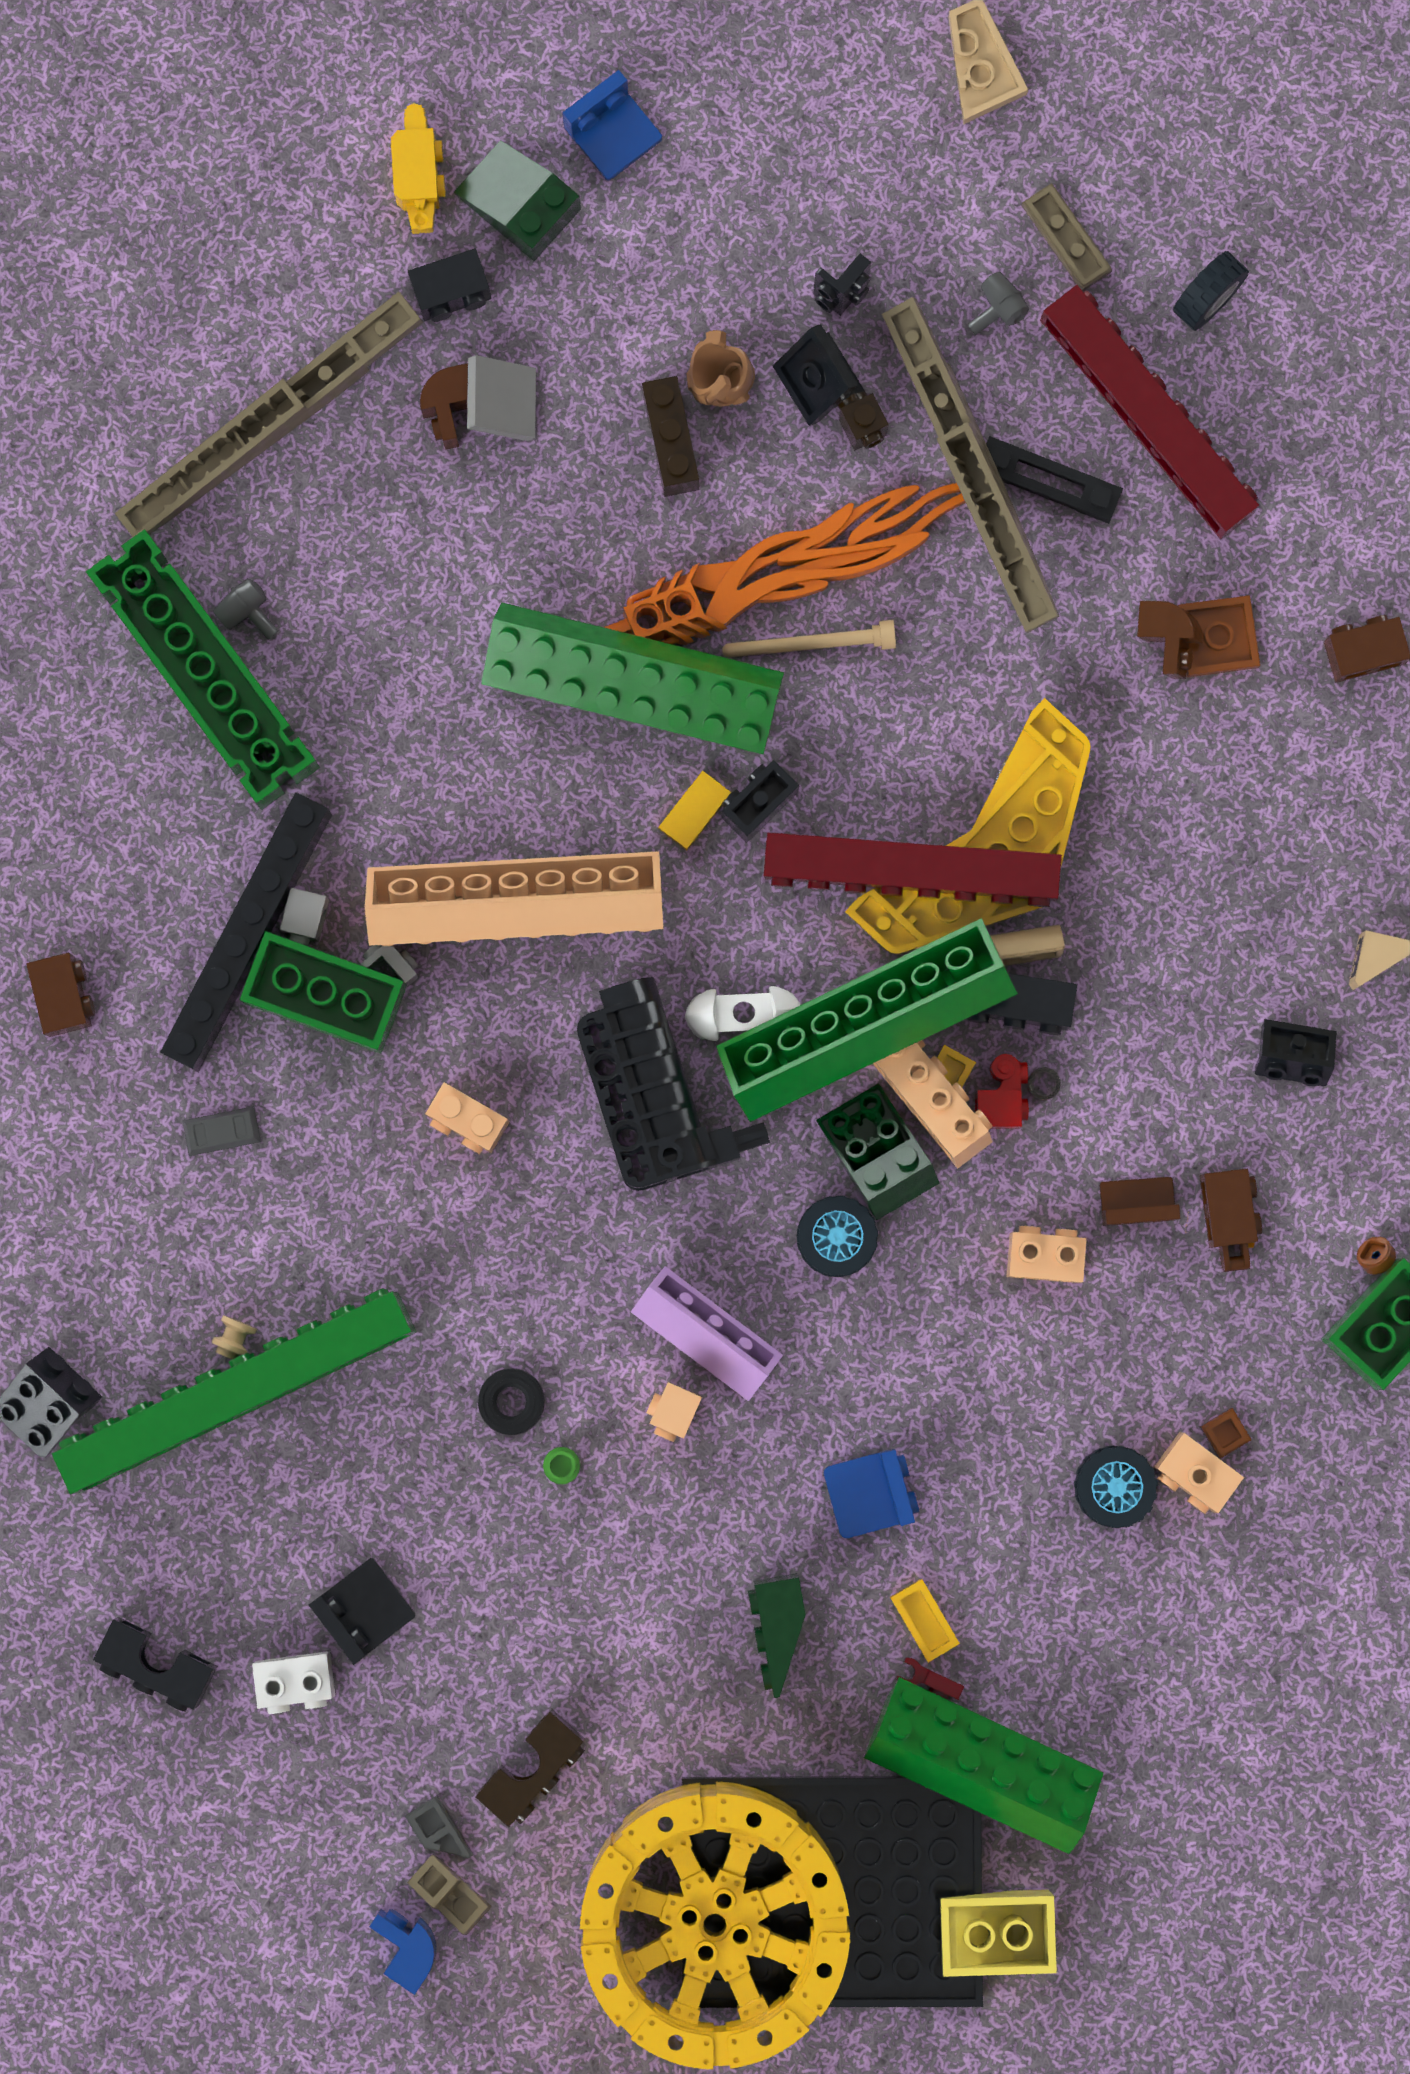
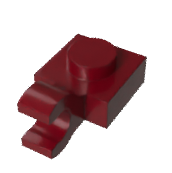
M904 1658L903 1662L914 1668V1675L909 1679H904L897 1675L896 1681L900 1677L915 1685L923 1683L929 1686L928 1691L947 1700L950 1696L959 1700L964 1689L963 1685L921 1666L913 1658Z

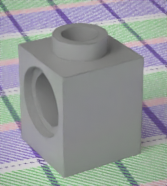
M291 888L280 931L288 935L289 940L305 946H309L310 941L319 943L330 900L324 895Z

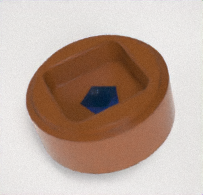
M1378 1236L1366 1240L1357 1251L1358 1263L1367 1273L1373 1275L1387 1271L1396 1259L1394 1247L1384 1237Z

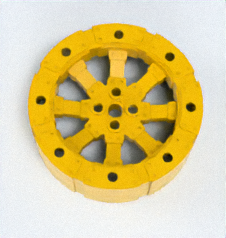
M699 1782L687 1784L660 1793L638 1806L623 1819L622 1825L615 1833L611 1832L601 1847L588 1878L580 1917V1929H583L581 1953L584 1968L591 1988L603 2010L617 2027L621 2025L631 2035L630 2039L643 2049L669 2062L692 2068L713 2069V2066L730 2065V2069L743 2067L768 2059L793 2045L810 2030L809 2025L816 2017H822L839 1988L848 1959L850 1930L846 1917L849 1916L848 1904L838 1868L828 1847L809 1822L805 1823L791 1806L769 1793L737 1783L716 1782V1784L700 1785ZM752 1812L758 1813L761 1816V1823L757 1827L749 1826L746 1822L748 1814ZM660 1818H671L673 1821L672 1829L669 1831L660 1830L658 1827ZM716 1829L717 1832L731 1833L729 1851L723 1867H719L715 1877H710L706 1869L701 1868L691 1847L693 1843L690 1835L703 1833L704 1830ZM760 1844L773 1852L777 1851L783 1856L784 1862L791 1869L790 1872L782 1876L783 1879L760 1889L758 1887L748 1890L744 1889L746 1876L744 1875L752 1854H756ZM662 1849L666 1857L671 1858L677 1870L682 1893L669 1891L667 1894L645 1887L642 1882L633 1879L640 1869L641 1862L645 1858L649 1859ZM816 1873H823L827 1877V1883L823 1887H816L812 1883V1877ZM607 1883L613 1887L614 1892L611 1897L603 1898L600 1896L598 1889L602 1884ZM725 1893L731 1897L730 1905L727 1906L722 1902L716 1901L720 1894ZM807 1901L810 1918H813V1926H810L809 1942L798 1939L793 1941L771 1932L769 1927L760 1923V1921L770 1915L769 1912L792 1902L798 1904ZM621 1910L627 1912L637 1910L659 1917L660 1922L670 1926L660 1934L659 1938L638 1949L634 1947L624 1952L620 1936H617L616 1928H619ZM687 1910L694 1911L697 1915L696 1921L691 1924L685 1923L682 1919V1914ZM711 1914L721 1915L726 1921L725 1927L719 1932L707 1930L704 1926L706 1917ZM737 1929H744L747 1932L748 1936L744 1942L734 1940L733 1933ZM702 1946H709L713 1950V1955L711 1957L702 1956L698 1951ZM747 1955L759 1958L763 1955L787 1965V1969L797 1974L790 1984V1991L784 1997L781 1995L769 2005L763 1994H759L751 1976ZM686 1958L684 1966L685 1976L677 1999L674 1998L669 2010L662 2007L656 2001L652 2003L646 1997V1992L638 1982L647 1976V1972L667 1961L675 1962ZM822 1963H827L831 1966V1970L826 1978H822L817 1974V1967ZM716 1970L719 1971L725 1982H729L738 2002L737 2009L740 2019L725 2022V2025L714 2026L713 2022L698 2021L700 2015L699 2005L707 1982L710 1983ZM613 1974L617 1977L618 1983L614 1988H608L603 1980L605 1975ZM766 2030L764 2036L757 2038L759 2032ZM674 2035L681 2036L683 2041L677 2040L676 2036Z

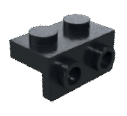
M859 253L837 280L820 267L815 273L813 294L816 296L815 302L826 312L831 313L834 310L840 316L851 303L857 306L869 291L867 285L871 280L869 276L871 261Z

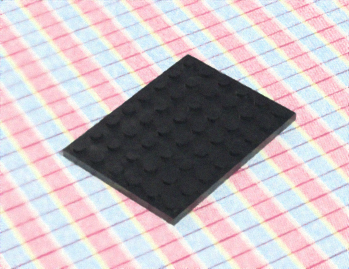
M903 1776L682 1777V1786L699 1782L700 1785L729 1782L750 1786L769 1793L795 1809L797 1815L805 1823L809 1822L825 1842L838 1868L849 1910V1916L846 1917L850 1930V1945L846 1968L839 1988L828 2007H983V1976L943 1977L940 1898L982 1894L980 1812ZM756 1812L748 1814L746 1822L749 1826L757 1827L761 1823V1816ZM716 1829L704 1830L703 1833L690 1835L693 1843L691 1847L701 1868H705L710 1877H715L719 1867H723L730 1848L729 1840L731 1833L717 1832ZM760 1844L756 1854H752L744 1875L746 1876L744 1889L748 1890L755 1887L760 1889L783 1879L782 1876L791 1871L784 1862L783 1856L777 1851L773 1852ZM816 1873L812 1877V1883L816 1887H823L827 1883V1877L823 1873ZM723 1893L717 1897L716 1901L728 1906L731 1903V1897ZM807 1901L794 1904V1902L769 1912L770 1915L760 1921V1923L769 1927L771 1932L793 1941L798 1939L809 1942L810 1926H813V1918H810ZM687 1910L682 1914V1919L685 1923L691 1924L696 1921L697 1915L694 1911ZM711 1914L704 1920V1926L711 1932L721 1931L726 1924L725 1919L719 1914ZM737 1929L733 1933V1938L737 1942H744L748 1936L744 1929ZM702 1946L698 1953L702 1956L711 1957L713 1950L709 1946ZM747 1955L751 1976L759 1994H763L769 2005L781 1995L784 1997L790 1991V1984L797 1974L787 1969V1965L763 1955L761 1958ZM686 1958L682 1959V1982L685 1976L684 1966ZM827 1963L820 1964L817 1967V1974L822 1978H826L831 1970V1966ZM716 1970L710 1983L707 1982L699 2007L737 2008L738 2002L729 1982H725L719 1971Z

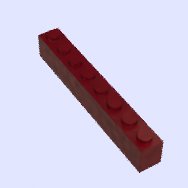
M1075 285L1043 310L1040 321L1220 540L1256 512L1259 504L1256 502L1258 500L1256 493L1247 483L1241 484L1233 474L1235 469L1231 462L1223 455L1219 457L1211 447L1212 441L1208 434L1201 428L1196 429L1189 421V413L1184 405L1178 400L1173 401L1165 392L1167 388L1164 381L1156 373L1151 374L1142 364L1144 359L1140 352L1132 345L1128 347L1123 341L1117 324L1111 318L1105 319L1097 309L1099 305L1094 296L1087 290L1083 292L1078 285Z
M767 832L764 878L771 880V886L792 888L793 881L808 882V889L830 890V884L845 885L844 891L851 893H866V887L881 888L882 895L903 896V890L918 891L917 897L939 899L940 893L954 894V900L975 902L978 895L991 896V903L1013 904V898L1028 899V906L1050 907V901H1057L1059 896L1062 855Z

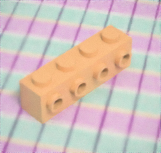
M923 1040L873 1063L875 1068L957 1169L993 1142L989 1129L992 1128L989 1120L980 1110H977L975 1113L966 1103L970 1098L957 1082L951 1085L944 1077L948 1072L935 1055L929 1058L922 1050L926 1046Z

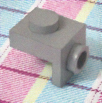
M373 945L363 954L365 960L360 964L361 966L373 970L385 960L398 977L405 982L407 987L419 978L414 971L419 965L405 949L399 953L394 946Z

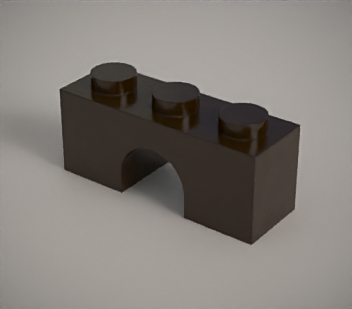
M673 376L643 382L642 395L649 428H651L664 497L699 490V475L678 377Z
M551 1708L525 1739L539 1755L540 1765L537 1771L530 1776L519 1777L501 1765L479 1790L475 1798L507 1827H510L515 1820L522 1824L535 1808L531 1801L539 1792L546 1796L560 1780L555 1775L564 1764L571 1767L584 1753L585 1750L580 1745L584 1742L585 1738Z

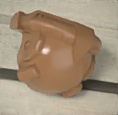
M719 330L706 332V339L696 345L692 354L689 371L686 373L688 390L692 392L695 400L703 405L719 407L747 402L750 398L748 392L755 380V370L747 354L740 348L726 346V333Z

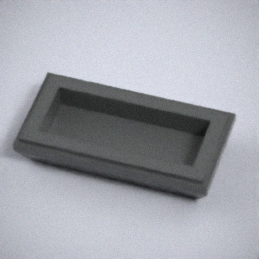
M254 1106L182 1120L189 1156L261 1142Z

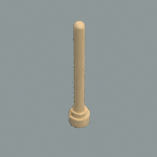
M894 620L879 621V625H872V629L727 643L723 646L722 653L725 657L732 658L863 644H874V647L881 646V650L896 649Z

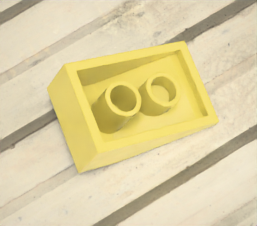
M1048 1889L1012 1890L940 1898L943 1977L1057 1973L1054 1895Z

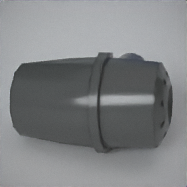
M996 272L984 280L981 285V290L991 306L967 325L975 336L998 318H1001L1006 325L1011 326L1024 319L1029 311V307L1022 297V292L1017 290L1001 272Z
M248 578L235 588L232 587L231 591L213 610L216 617L229 630L249 618L268 640L279 631L259 609L266 601L263 589L255 581Z

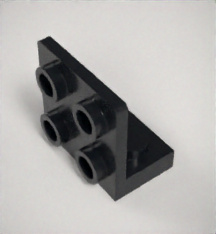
M374 1558L365 1561L331 1589L309 1604V1607L353 1665L416 1616L413 1609Z

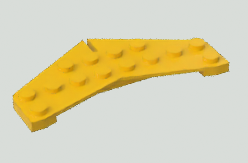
M1044 698L1032 710L973 828L946 846L1061 854L1062 866L1091 749L1087 736ZM873 888L858 897L845 913L886 951L892 954H902L914 950L915 947L925 946L982 918L985 926L1043 907L1028 906V899L1013 898V904L991 903V896L977 895L975 902L954 900V894L940 893L939 899L917 897L918 891L903 890V896L882 895L881 888Z

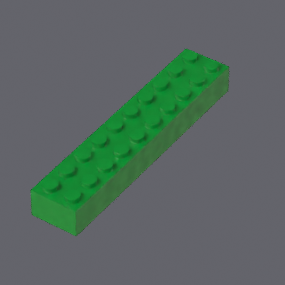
M384 1288L365 1296L366 1304L358 1308L348 1304L331 1312L332 1320L324 1324L321 1321L317 1322L315 1320L296 1329L299 1336L291 1340L282 1336L264 1344L262 1347L265 1352L257 1356L254 1353L249 1354L248 1352L228 1362L231 1368L221 1372L220 1369L209 1370L195 1377L194 1379L197 1384L190 1388L187 1385H178L160 1394L163 1401L156 1404L153 1401L142 1402L126 1410L129 1417L123 1420L120 1417H112L94 1425L95 1433L89 1436L86 1433L81 1435L78 1433L58 1443L61 1449L51 1454L69 1494L81 1493L417 1333L399 1293L389 1292L388 1289Z

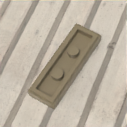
M1052 183L1022 202L1021 206L1082 291L1112 272L1111 266Z

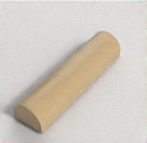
M1060 925L990 935L1005 966L1059 958L1065 948Z

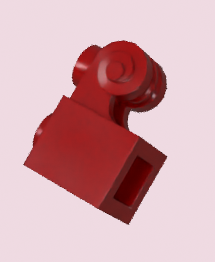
M1001 1054L992 1061L989 1069L990 1075L993 1079L1000 1082V1086L996 1090H977L975 1092V1112L980 1110L992 1125L991 1129H1020L1022 1127V1120H1028L1029 1115L1028 1099H1022L1021 1084L1028 1083V1063L1020 1062L1012 1055Z

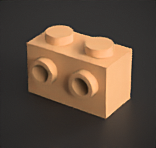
M445 1082L425 1113L429 1118L433 1119L429 1126L449 1136L451 1131L464 1137L461 1144L478 1154H481L483 1149L492 1153L510 1122L504 1116Z
M1019 1226V1232H1011L1009 1236L1006 1277L1082 1283L1084 1281L1087 1238L1077 1237V1230L1056 1229L1055 1235L1041 1234V1227Z

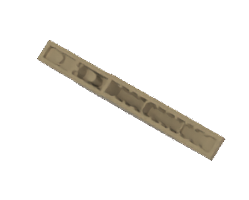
M398 291L289 380L281 379L119 509L115 515L132 537L144 529L150 535L339 396L370 371L368 369L369 365L421 325L423 321Z
M911 297L884 312L882 316L938 435V438H936L1022 626L1025 632L1029 633L1059 617V613L1005 485L951 366L946 363L917 299Z

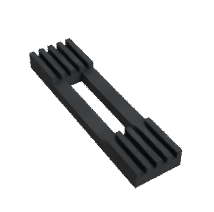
M989 436L986 445L1003 483L1039 495L1105 523H1110L1123 488ZM1018 461L1085 487L1081 498L1014 472Z

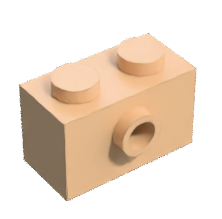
M668 1382L662 1395L654 1394L646 1412L653 1416L649 1424L656 1426L654 1434L672 1442L675 1441L677 1436L684 1439L702 1397Z
M1183 1432L1178 1433L1154 1466V1469L1161 1473L1157 1478L1161 1483L1174 1492L1179 1487L1191 1495L1187 1502L1204 1514L1208 1510L1219 1513L1244 1479L1242 1475Z

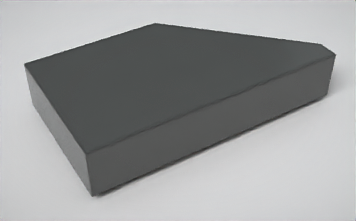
M438 1795L405 1815L424 1849L450 1853L463 1858L473 1856V1852Z

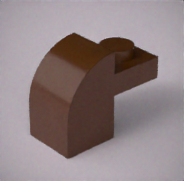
M468 363L444 368L436 372L428 379L421 392L420 407L423 419L434 416L438 417L431 419L435 440L443 439L445 450L459 447L452 412L467 409Z
M1140 601L1137 637L1146 642H1165L1163 674L1172 679H1186L1187 670L1191 669L1193 662L1192 649L1189 648V643H1203V634L1198 621L1189 612L1173 603L1166 601Z

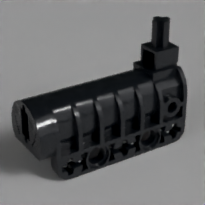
M654 977L632 980L599 991L604 1009L584 1015L578 1022L577 1034L626 1186L635 1191L651 1189L739 1160L741 1158L740 1152L770 1143L764 1122L733 1132L731 1125L709 1133L706 1126L701 1127ZM595 1025L597 1030L600 1031L599 1036L603 1047L598 1050L595 1049L592 1036L588 1035L589 1027ZM602 1060H609L616 1067L613 1073L603 1076L595 1071L596 1065ZM614 1084L618 1098L620 1100L626 1099V1101L622 1102L625 1119L620 1121L617 1119L615 1108L613 1106H606L611 1103L608 1087ZM630 1129L636 1132L638 1139L635 1144L627 1147L619 1144L617 1137L621 1131ZM641 1150L644 1151V1154H637ZM637 1154L641 1169L648 1168L649 1170L644 1173L645 1180L638 1182L636 1177L628 1176V1174L633 1172V1165L630 1157L622 1160V1156Z

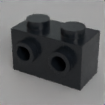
M476 248L408 270L410 283L424 321L431 319L433 322H439L449 318L454 311L463 308L468 311L475 310L484 306L487 300L492 299Z
M774 760L767 767L761 764L748 777L747 780L750 783L741 792L737 789L733 791L721 804L724 807L721 812V818L746 843L799 791V784Z

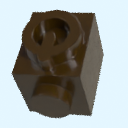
M866 392L854 393L838 405L840 409L839 421L854 451L865 447V449L872 448L880 444L884 437L887 436L889 424L873 393L869 395Z

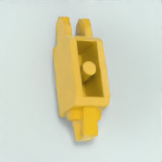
M413 102V104L406 106L407 108L404 109L405 130H397L391 137L394 196L396 197V204L408 212L412 234L434 232L435 211L440 209L439 197H446L444 175H438L437 163L444 162L442 140L435 139L433 128H428L426 113L422 105Z

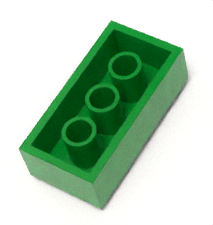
M265 931L239 1000L245 1005L382 1054L407 985L402 980Z

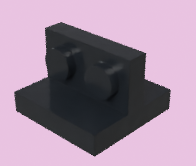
M821 324L811 327L773 365L774 370L809 426L820 422L831 410L838 407L850 395L865 392L829 332H825Z

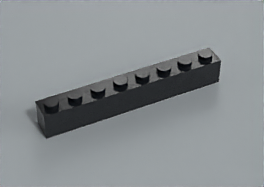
M295 792L160 1053L199 1073L248 978L265 931L272 932L287 903L290 889L295 888L332 817V813L327 807Z

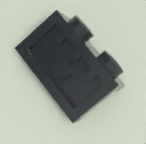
M1264 1019L1261 1026L1260 1052L1255 1066V1074L1265 1076L1271 1080L1283 1079L1301 1082L1307 1086H1326L1335 1067L1337 1031Z

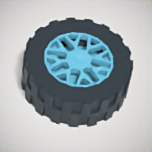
M845 1196L825 1197L812 1204L803 1214L796 1235L798 1250L810 1268L828 1277L852 1275L869 1263L876 1251L878 1230L875 1219L865 1206L853 1198L850 1199Z
M1106 1446L1093 1451V1453L1083 1459L1082 1464L1076 1471L1074 1495L1080 1505V1509L1092 1521L1110 1528H1127L1133 1526L1132 1524L1142 1521L1144 1516L1153 1509V1502L1157 1499L1158 1495L1156 1493L1158 1481L1155 1478L1153 1467L1150 1466L1143 1455H1140L1133 1449L1122 1446Z

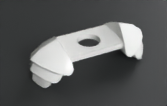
M770 986L769 993L717 995L716 989H710L698 994L691 1000L686 1009L685 1019L692 1033L698 1038L717 1041L719 1039V1032L748 1031L800 1006V1002L793 993L776 986ZM747 1002L753 1006L755 1015L750 1022L740 1023L734 1018L733 1009L738 1003Z

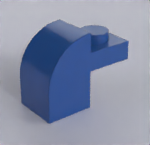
M380 1909L369 1927L399 1947V1950L387 1966L384 1975L415 1995L428 1976L435 1961V1936L429 1925L421 1917L411 1930L406 1926L408 1920L403 1915L393 1909H389L387 1913Z

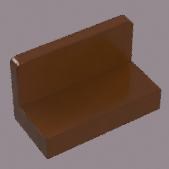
M1171 1177L1101 1182L1099 1185L1103 1226L1176 1221L1181 1219L1179 1204L1175 1205L1174 1186Z

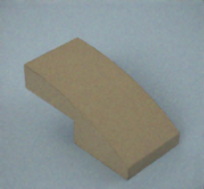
M434 1854L428 1858L407 1882L433 1909H438L463 1935H467L492 1907Z

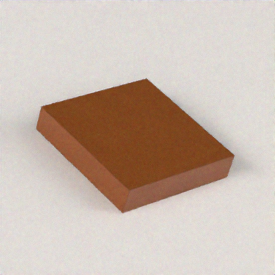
M1250 595L1178 605L1198 621L1203 634V643H1189V648L1192 649L1193 662L1191 669L1187 670V677L1260 667Z

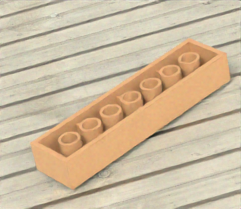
M659 851L367 868L365 917L369 946H393L395 944L407 943L429 944L443 941L466 942L479 939L503 940L515 937L539 938L551 935L576 936L587 933L612 934L622 931L649 932L664 929Z

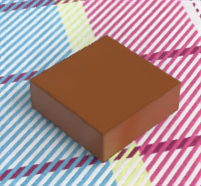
M1233 1408L1228 1409L1200 1426L1219 1459L1252 1440Z

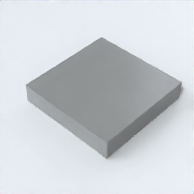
M478 355L468 358L467 429L529 441L534 439L536 368Z

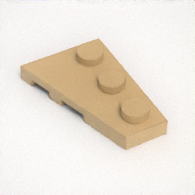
M973 0L949 11V26L964 125L1026 96L1028 88L983 0Z

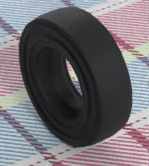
M508 1368L495 1372L487 1378L479 1392L478 1408L482 1419L491 1429L501 1434L517 1435L530 1430L539 1421L544 1411L545 1397L541 1385L535 1377L520 1369ZM507 1387H516L525 1395V1408L517 1416H506L498 1409L497 1397Z

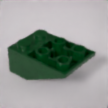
M879 1083L816 1120L876 1221L940 1184L931 1161Z
M797 1573L753 1581L755 1589L748 1590L752 1615L759 1614L761 1626L754 1627L758 1653L766 1651L767 1663L761 1664L765 1690L772 1689L774 1698H778L781 1695L806 1615Z

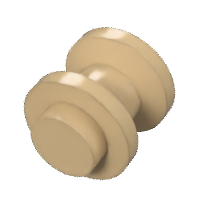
M223 1315L221 1321L226 1325L222 1337H213L212 1343L218 1346L216 1353L234 1359L238 1357V1354L243 1355L248 1352L243 1346L244 1340L247 1335L255 1334L257 1328Z

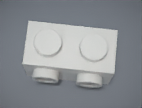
M330 1651L258 1660L252 1663L257 1709L267 1708L268 1714L290 1711V1704L304 1703L305 1709L327 1706V1700L335 1697Z

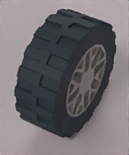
M1229 251L1223 252L1211 261L1189 284L1175 303L1173 312L1192 330L1200 329L1237 292L1247 278L1249 270Z

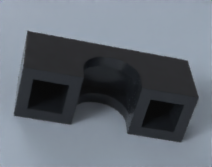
M120 1617L113 1619L93 1661L101 1664L99 1670L117 1679L122 1674L134 1680L132 1686L143 1693L153 1695L154 1691L168 1697L166 1703L180 1711L186 1712L187 1708L192 1710L197 1708L218 1666L187 1650H183L179 1653L174 1665L169 1670L155 1669L148 1663L145 1656V1647L152 1633Z

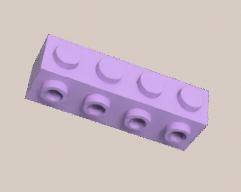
M666 1266L656 1276L631 1310L632 1314L747 1401L752 1398L783 1356L779 1351Z

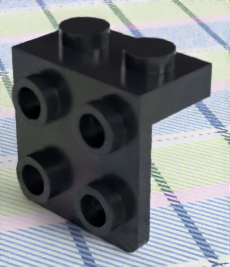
M48 1347L23 1366L0 1396V1420L39 1457H46L52 1452L75 1421L92 1409L102 1396L88 1381L74 1371L60 1355Z

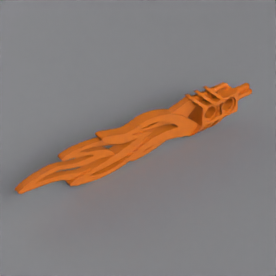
M957 483L939 487L928 492L898 514L878 521L881 517L917 494L920 487L918 485H910L881 494L854 508L853 503H848L811 529L782 532L762 540L747 550L736 561L700 565L698 563L693 565L690 572L683 576V570L675 573L670 581L665 582L667 576L660 578L655 587L634 594L627 599V606L623 607V620L604 628L656 641L665 639L660 642L668 644H690L694 642L690 637L705 638L710 636L708 630L720 632L727 629L726 626L757 603L783 602L810 596L827 589L828 582L861 577L899 561L927 541L929 532L924 530L948 511L966 502L962 494H958L935 507L905 532L887 539L868 543L862 542L899 526L934 500L961 491ZM887 502L852 531L846 546L825 548L863 515L882 503ZM794 544L781 552L763 557L772 551ZM776 562L777 566L799 565L760 578L738 590L755 573ZM795 586L801 587V589L783 591ZM694 589L714 594L705 614ZM677 602H683L689 606L690 611L680 616L674 614L670 608ZM644 615H649L655 618L657 623L654 627L645 629L639 626L637 620Z

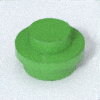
M557 1447L546 1455L543 1462L544 1473L550 1481L556 1484H567L577 1477L580 1471V1460L573 1450L566 1447Z

